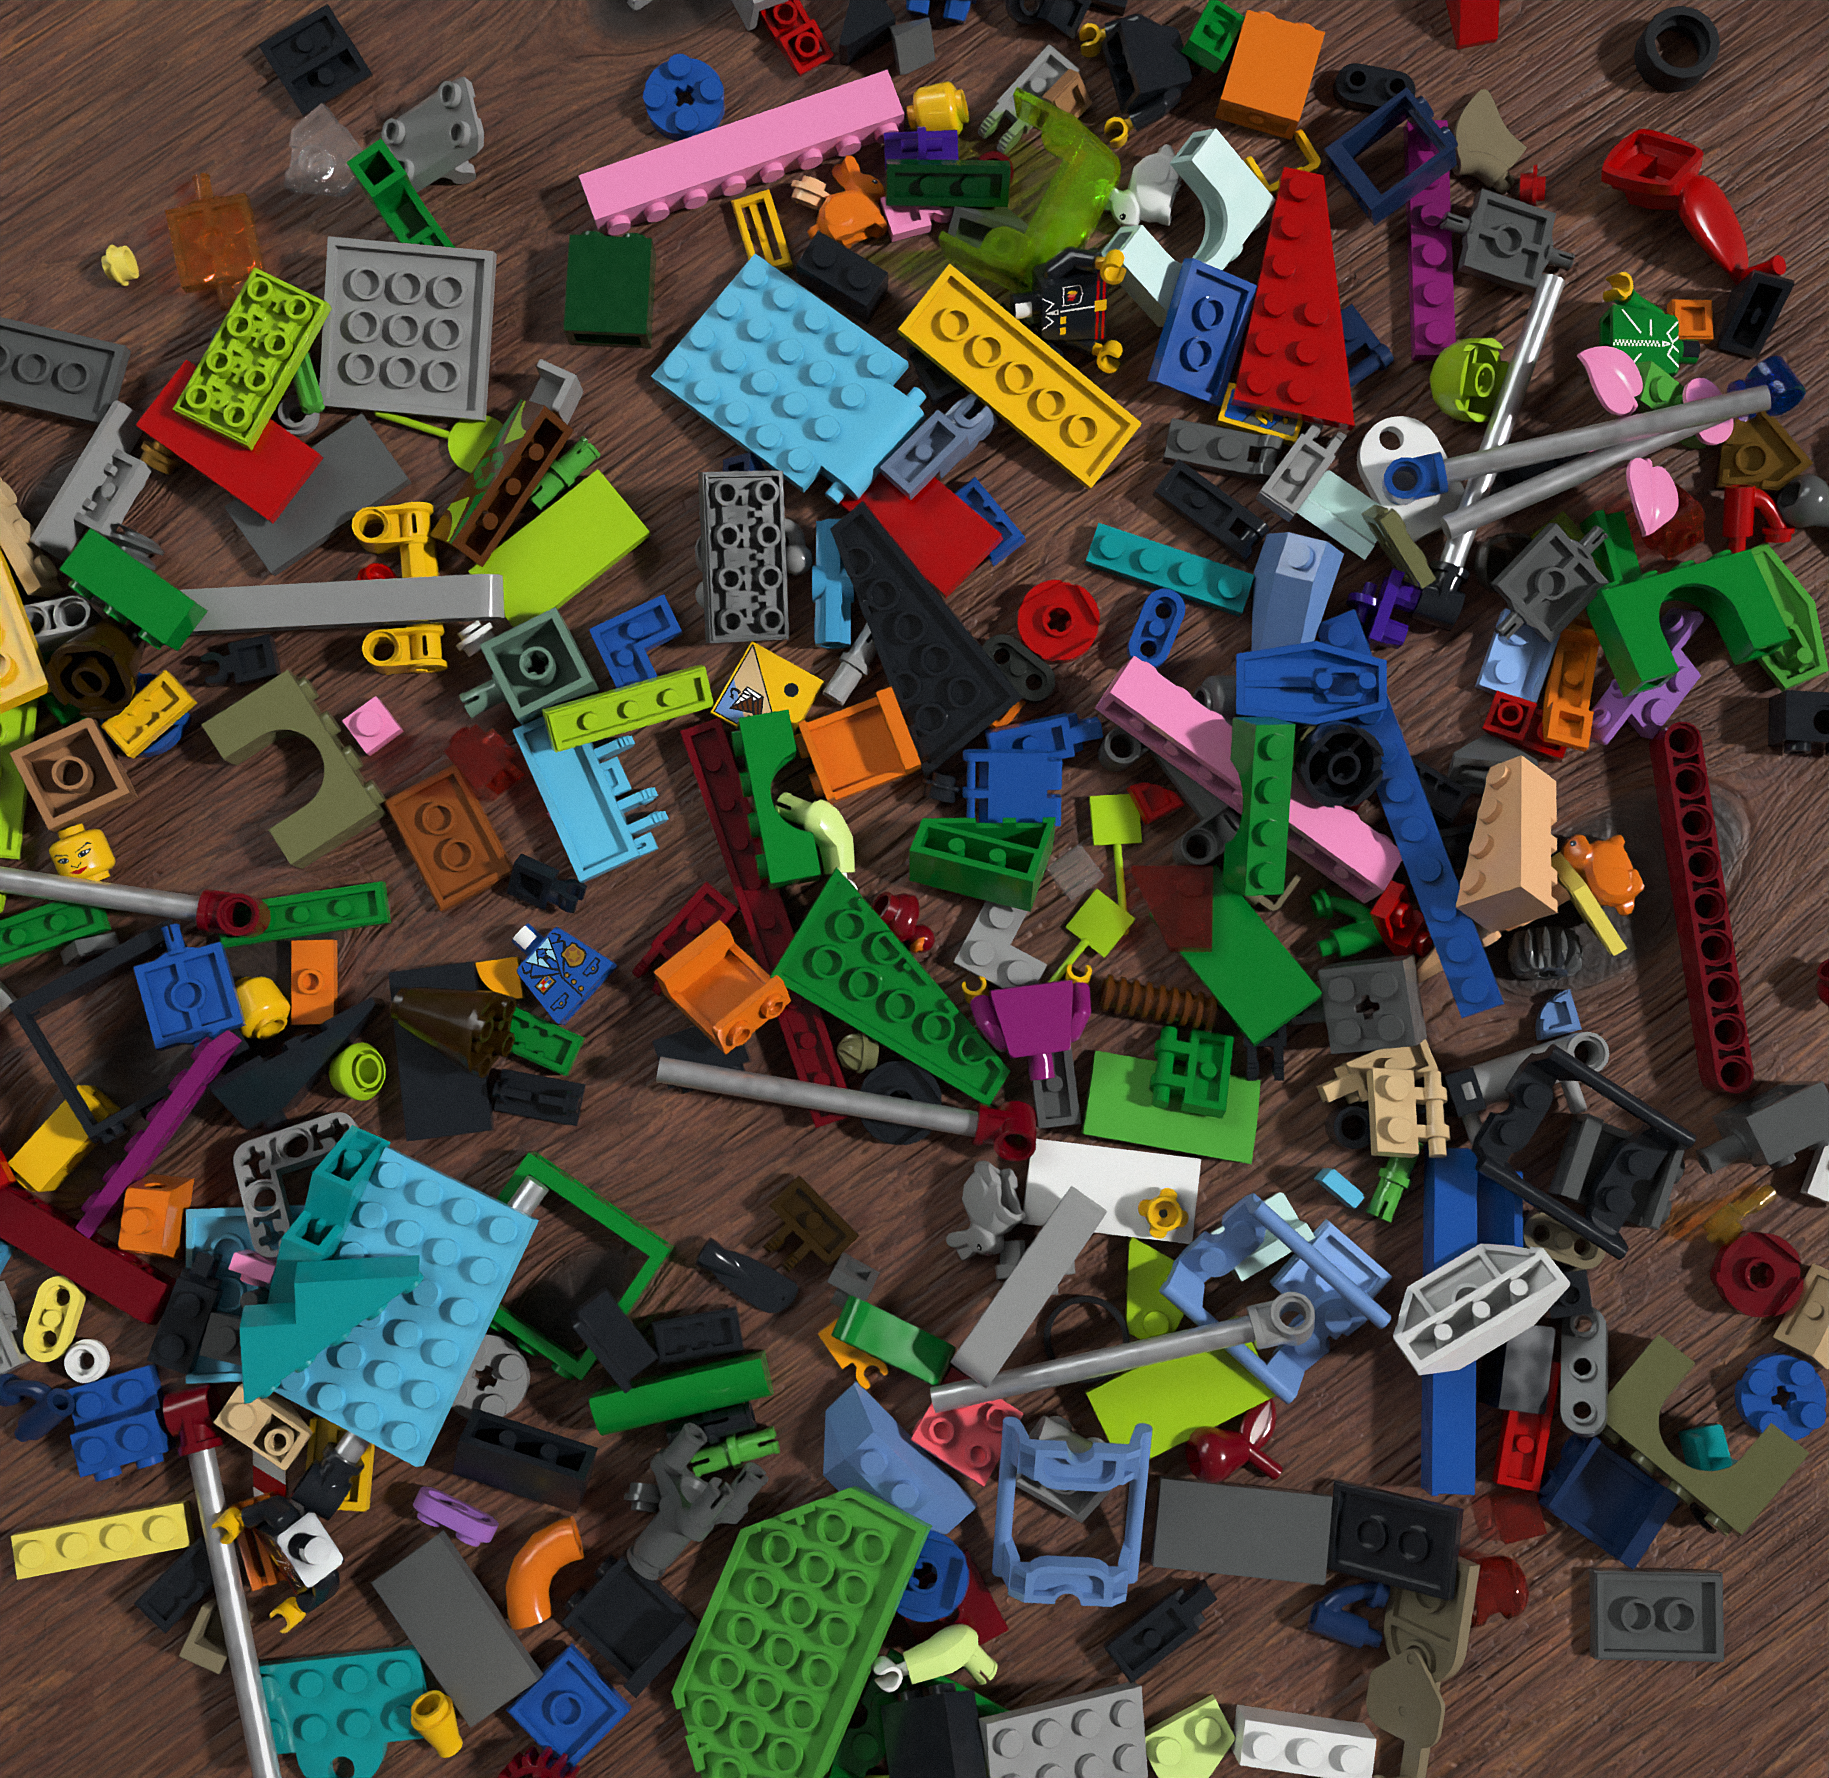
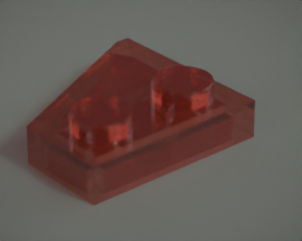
M1131 866L1132 877L1135 883H1137L1169 951L1212 952L1213 866Z

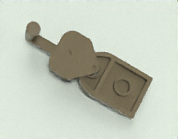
M1458 1556L1454 1599L1447 1601L1390 1585L1384 1621V1639L1391 1659L1371 1672L1366 1707L1369 1717L1377 1727L1405 1741L1400 1776L1393 1778H1426L1430 1747L1437 1744L1441 1737L1445 1715V1703L1439 1692L1440 1683L1455 1676L1462 1667L1466 1657L1480 1565ZM1382 1775L1372 1776V1778H1385Z

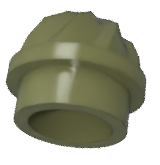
M857 1031L855 1034L845 1036L839 1043L836 1052L843 1067L862 1074L865 1070L875 1069L878 1061L879 1045L877 1040L861 1031Z

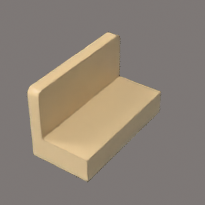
M1813 1263L1803 1281V1290L1799 1299L1786 1312L1773 1338L1810 1357L1825 1369H1829V1270Z

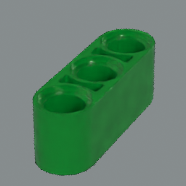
M849 1295L831 1333L832 1337L933 1386L941 1385L950 1361L957 1349L952 1344Z

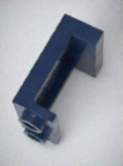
M1574 1434L1564 1443L1561 1449L1562 1458L1554 1470H1549L1542 1476L1540 1490L1534 1501L1615 1559L1634 1570L1679 1502V1499L1667 1487L1657 1483L1601 1443V1440L1597 1437L1584 1438Z

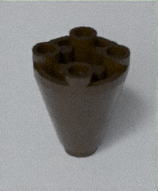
M404 987L398 991L391 1006V1016L394 1020L398 1021L402 1028L465 1073L479 1078H484L499 1056H508L515 1041V1035L510 1032L512 1016L516 1009V999L499 992L413 987L410 989Z

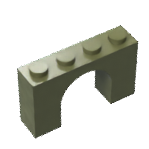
M286 670L201 725L222 758L236 766L275 741L287 737L307 738L317 746L324 762V778L319 792L306 806L268 829L289 863L304 869L385 817L387 813L381 803L386 801L376 783L372 779L366 782L358 770L364 765L355 750L350 745L344 748L336 734L341 732V729L336 720L327 710L323 713L320 711L314 701L319 695L306 676L299 678L289 670Z
M1658 1334L1609 1392L1607 1423L1599 1434L1613 1445H1616L1619 1440L1634 1452L1630 1458L1648 1474L1653 1475L1657 1471L1671 1482L1667 1489L1683 1503L1689 1506L1694 1501L1708 1513L1704 1519L1719 1533L1727 1537L1732 1532L1739 1538L1810 1453L1774 1424L1770 1423L1744 1456L1728 1468L1718 1471H1702L1691 1468L1677 1460L1669 1452L1661 1438L1659 1413L1666 1400L1691 1372L1695 1362Z

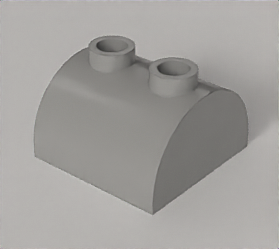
M1059 1416L1041 1417L1029 1434V1439L1066 1441L1068 1448L1075 1453L1088 1451L1092 1447L1093 1442L1106 1443L1096 1437L1085 1439L1072 1431V1425L1066 1419ZM1016 1474V1487L1080 1523L1091 1514L1111 1491L1055 1490L1046 1488L1039 1481H1033L1023 1474Z

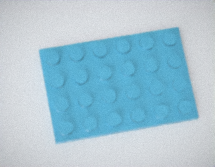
M385 1147L333 1260L420 1255L419 1271L424 1275V1278L410 1293H400L389 1301L387 1307L379 1316L370 1321L365 1319L352 1328L350 1335L342 1343L335 1347L329 1345L318 1353L313 1363L300 1373L294 1371L284 1378L274 1392L415 1467L424 1466L539 1220L393 1148Z

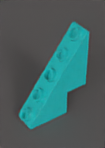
M352 1125L312 1172L304 1211L282 1236L267 1304L295 1302L294 1279L297 1262L333 1260L385 1147H390V1141Z
M420 1255L297 1262L294 1279L295 1302L244 1305L239 1327L244 1404L252 1403L258 1397L264 1399L270 1396L278 1388L281 1381L292 1372L300 1373L313 1363L317 1354L329 1345L335 1347L342 1343L350 1335L352 1328L363 1320L367 1319L370 1321L379 1316L387 1307L388 1302L400 1293L408 1294L413 1291L424 1278V1275L419 1271Z

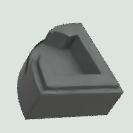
M116 932L75 940L64 948L60 954L64 966L67 965L69 967L87 962L86 957L106 953L119 946Z

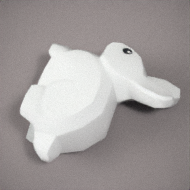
M1164 144L1159 148L1158 153L1146 156L1135 165L1127 190H1118L1103 179L1096 180L1092 186L1094 193L1090 198V205L1099 210L1110 211L1120 227L1138 225L1140 219L1149 223L1158 222L1162 225L1170 226L1172 219L1171 209L1176 192L1179 191L1182 181L1180 175L1169 164L1176 156L1173 148L1170 145Z

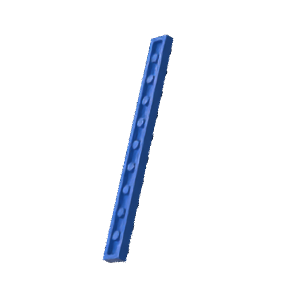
M1355 609L1320 623L1317 633L1322 643L1373 656ZM1387 694V709L1385 711L1350 718V721L1375 736L1383 748L1384 757L1381 756L1382 764L1380 769L1384 772L1376 791L1461 1018H1466L1504 1005L1505 1003L1473 919L1455 907L1460 884Z

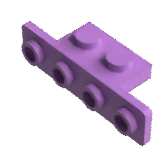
M1671 608L1660 619L1661 630L1680 671L1662 687L1625 698L1615 678L1597 704L1590 710L1594 712L1590 742L1602 745L1608 744L1626 720L1641 737L1654 738L1701 677V674L1681 650L1703 622L1704 617L1700 612Z

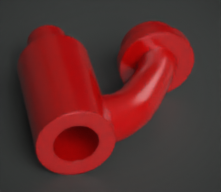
M1731 484L1725 486L1722 536L1729 537L1728 550H1731L1732 553L1745 551L1746 537L1753 536L1754 508H1757L1769 524V526L1762 527V534H1765V542H1790L1791 534L1795 533V527L1786 525L1773 499L1763 490L1756 488V485Z

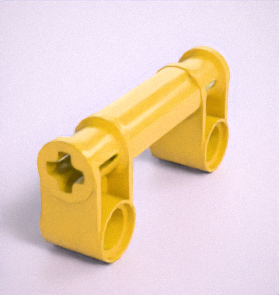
M407 502L391 506L366 507L355 514L352 520V529L359 543L366 551L373 554L400 552L402 578L439 576L437 542L430 536V516L434 514L432 504L426 502ZM380 523L384 525V530L378 537L367 538L364 536L365 530L371 524ZM443 623L406 625V628L378 629L369 633L363 641L362 651L364 657L374 670L381 674L435 673L447 669V661L442 659L441 636L444 635ZM383 644L393 645L395 649L392 657L385 661L375 659V651L379 646Z

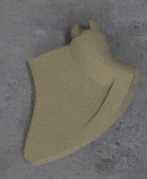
M1481 89L1471 99L1456 122L1453 135L1458 143V147L1455 148L1457 165L1452 168V171L1455 175L1473 176L1489 189L1493 187L1498 194L1504 195L1516 183L1515 177L1508 171L1525 152L1527 147L1506 128L1489 91Z

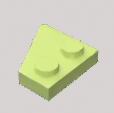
M1212 1694L1146 1730V1755L1158 1778H1209L1236 1738Z

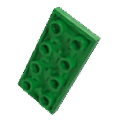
M1215 864L1150 912L1149 917L1252 1046L1255 1047L1321 998L1322 992L1240 893L1222 885L1223 872Z

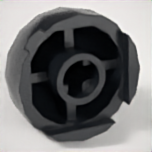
M1335 720L1321 724L1309 732L1298 747L1295 760L1297 778L1308 795L1326 807L1335 808L1334 806L1346 804L1349 807L1358 805L1373 794L1382 780L1384 771L1380 768L1382 764L1381 756L1384 757L1383 748L1375 736L1354 723Z

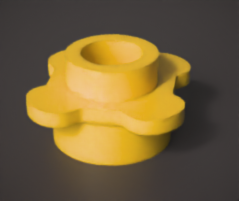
M1163 1188L1157 1197L1151 1200L1143 1199L1138 1205L1139 1214L1146 1217L1150 1225L1149 1233L1157 1239L1164 1238L1167 1231H1171L1176 1227H1184L1188 1223V1213L1181 1209V1206L1176 1201L1177 1193L1171 1188ZM1165 1209L1167 1216L1161 1217L1159 1215L1160 1210Z

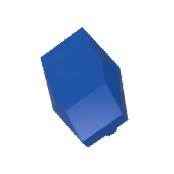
M1318 641L1236 654L1237 716L1274 717L1290 723L1318 726L1335 720L1341 721L1382 712L1387 709V660Z

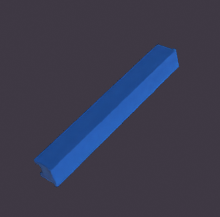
M1424 1145L1423 1277L1477 1246L1478 1171L1475 1169L1478 1159L1471 1152V1149L1446 1147V1157L1431 1158L1429 1157L1428 1145ZM1476 1360L1460 1370L1422 1375L1421 1488L1431 1496H1438V1494L1475 1495Z

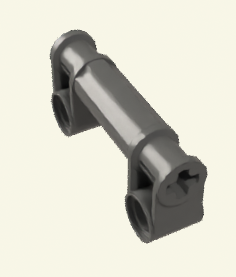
M1120 726L1115 727L1099 745L1097 754L1100 764L1106 770L1121 772L1146 754H1151L1201 821L1174 843L1172 856L1176 865L1186 871H1196L1207 865L1221 853H1225V843L1234 838L1241 822L1234 809ZM1113 741L1123 743L1128 749V757H1116L1110 749V743ZM1188 840L1196 841L1202 846V859H1195L1188 854L1186 850Z

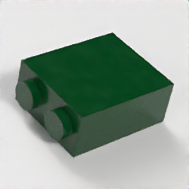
M584 231L581 235L569 234L563 330L570 345L651 349L656 252L652 238H646L638 233H625L622 237L605 236L597 231Z

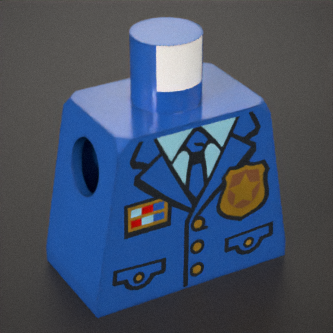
M528 923L512 939V943L528 956L517 968L516 972L552 1019L561 1025H565L618 967L615 962L557 926L546 937H543Z

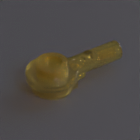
M1765 1184L1743 1202L1737 1200L1733 1204L1729 1203L1718 1210L1702 1226L1709 1234L1707 1239L1711 1243H1715L1718 1240H1721L1724 1244L1730 1242L1744 1229L1739 1222L1749 1214L1759 1212L1777 1198L1776 1191L1770 1185Z

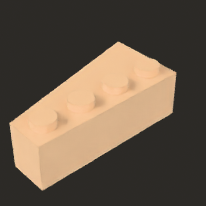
M1520 755L1498 763L1489 769L1455 906L1491 933L1558 913L1557 900L1551 896V888L1557 885V871L1551 867V854L1557 851V838L1551 835V826L1557 822L1556 781Z

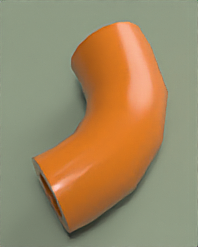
M573 1516L560 1519L534 1533L515 1555L505 1585L507 1613L512 1629L518 1630L534 1626L547 1620L554 1614L549 1596V1587L553 1576L566 1564L584 1558L580 1533Z

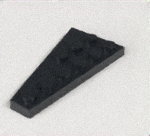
M862 501L831 527L830 530L848 577L852 581L860 602L861 611L870 628L874 645L890 687L892 686L926 778L1023 697L868 505Z

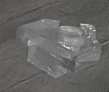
M321 103L291 129L289 146L292 147L290 168L285 174L284 188L292 192L344 197L358 185L346 162L363 150L348 129L338 122L326 105Z

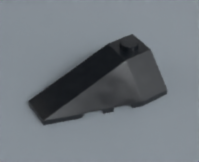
M370 997L323 1022L319 1026L322 1033L314 1036L313 1032H309L299 1037L296 1036L284 1042V1046L281 1048L282 1054L278 1056L272 1054L264 1058L259 1055L208 1084L211 1092L246 1129L262 1128L264 1132L270 1131L288 1120L285 1114L301 1103L329 1071L333 1058L352 1045L386 1005L383 999Z

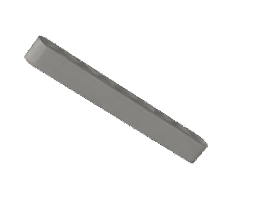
M469 574L180 590L208 610L190 635L505 619L503 576L499 574Z

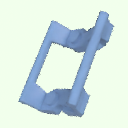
M1254 1193L1243 1197L1222 1216L1221 1224L1225 1228L1220 1234H1210L1204 1231L1181 1252L1173 1262L1167 1280L1159 1289V1292L1198 1327L1219 1322L1202 1307L1204 1282L1210 1277H1221L1233 1270L1262 1244L1266 1229L1335 1290L1326 1292L1312 1303L1315 1311V1324L1312 1336L1307 1342L1298 1346L1278 1345L1267 1363L1260 1359L1245 1344L1223 1348L1285 1404L1291 1403L1296 1398L1304 1371L1329 1352L1330 1341L1327 1339L1329 1335L1342 1333L1349 1336L1367 1320H1370L1377 1328L1383 1329L1391 1320V1315ZM1299 1314L1288 1326H1300L1305 1319Z
M1011 1416L1003 1419L992 1573L997 1577L1003 1578L1009 1596L1024 1603L1055 1604L1059 1596L1073 1594L1078 1597L1082 1606L1113 1607L1126 1601L1128 1584L1135 1583L1138 1580L1152 1426L1145 1423L1137 1424L1129 1444L1093 1442L1092 1447L1088 1451L1075 1453L1068 1448L1066 1441L1029 1439L1024 1426L1016 1417ZM1016 1474H1023L1033 1481H1039L1046 1488L1055 1490L1103 1492L1130 1481L1125 1537L1118 1566H1108L1105 1562L1096 1558L1050 1555L1039 1556L1031 1562H1020V1557L1012 1537Z

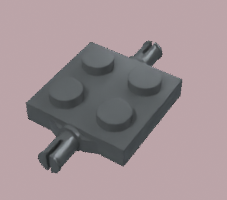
M1481 189L1475 194L1471 214L1468 219L1447 211L1441 220L1440 229L1462 235L1463 248L1457 271L1529 295L1536 292L1542 272L1547 264L1568 271L1572 267L1573 259L1575 258L1574 253L1553 248L1552 230L1556 213L1485 189Z
M1549 523L1491 583L1493 588L1505 599L1511 611L1494 629L1499 634V637L1508 641L1525 624L1543 642L1551 643L1597 596L1596 591L1609 583L1596 568L1591 553L1608 538L1606 533H1602L1603 529L1594 525L1577 542L1570 539L1556 523Z

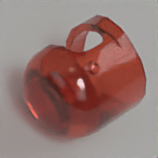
M1502 1554L1467 1559L1480 1565L1475 1595L1477 1611L1476 1616L1472 1614L1470 1629L1486 1625L1487 1618L1498 1612L1509 1620L1516 1618L1525 1611L1529 1602V1586L1524 1571L1514 1559Z

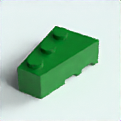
M1043 817L1042 823H1016V818H1003L1002 823H976V818H922L909 850V881L1031 912L1053 849L1056 817Z

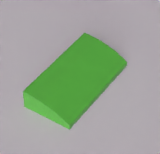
M1094 1050L1081 1134L1247 1164L1252 1163L1259 1109L1260 1080L1247 1081V1077L1230 1075L1227 1107L1222 1119L1181 1111L1182 1095L1170 1094L1169 1106L1167 1108H1157L1152 1105L1153 1092L1149 1089L1150 1078L1156 1072L1157 1061ZM1173 1065L1172 1074L1184 1076L1185 1066Z

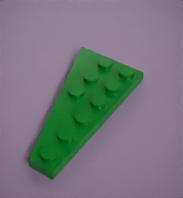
M836 866L772 971L770 978L778 975L784 981L787 988L989 1107L1011 1072L1010 1068Z

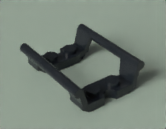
M1552 1044L1545 1052L1531 1053L1518 1066L1504 1090L1510 1098L1508 1108L1501 1113L1490 1112L1475 1136L1471 1152L1478 1159L1475 1169L1614 1258L1621 1260L1628 1252V1245L1618 1232L1636 1204L1631 1196L1633 1184L1640 1179L1650 1181L1667 1152L1691 1148L1696 1141V1135L1555 1044ZM1557 1080L1580 1081L1647 1124H1643L1628 1139L1617 1143L1611 1150L1587 1192L1589 1204L1586 1207L1585 1218L1522 1179L1507 1162L1512 1153L1522 1150L1528 1144L1549 1110L1553 1101L1552 1087Z

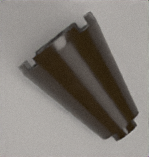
M108 616L59 646L51 655L45 670L49 684L48 687L57 700L65 706L69 702L81 709L80 715L88 718L106 719L119 715L130 704L135 694L145 646V640L137 635L142 628L131 620L126 625H123L113 617Z

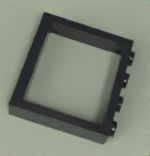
M170 918L9 1004L13 1014L86 1134L94 1144L103 1140L104 1144H108L119 1139L129 1131L127 1125L141 1117L147 1121L146 1117L152 1108L162 1099L167 1101L172 1094V1091L168 1089L170 1083L98 1123L36 1021L130 971L133 967L141 965L165 952L167 947L161 928L168 926L171 929L170 925L173 922ZM238 1028L230 1031L242 1041L220 1070L224 1075L246 1063L245 1058L252 1055L248 1043Z

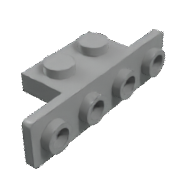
M118 400L112 403L31 536V543L58 559L65 560L85 527L91 528L109 538L110 533L116 532L119 527L117 522L122 524L125 515L139 492L144 488L146 480L153 470L152 467L142 460L129 455L143 433L136 426V423L142 417Z

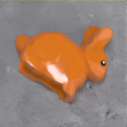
M846 155L842 163L836 164L832 169L833 179L845 191L827 197L819 209L816 224L811 226L807 233L810 240H812L817 231H820L850 249L854 243L861 242L872 236L875 238L883 236L888 226L881 215L879 206L880 198L885 197L884 186L873 176L862 174L855 158L851 155Z
M1574 834L1566 840L1560 853L1587 884L1600 905L1615 907L1618 914L1622 916L1631 914L1635 905L1634 899L1644 890V884L1638 871L1633 869L1624 849L1625 841L1622 835L1617 834L1607 840H1597L1589 844L1585 836Z

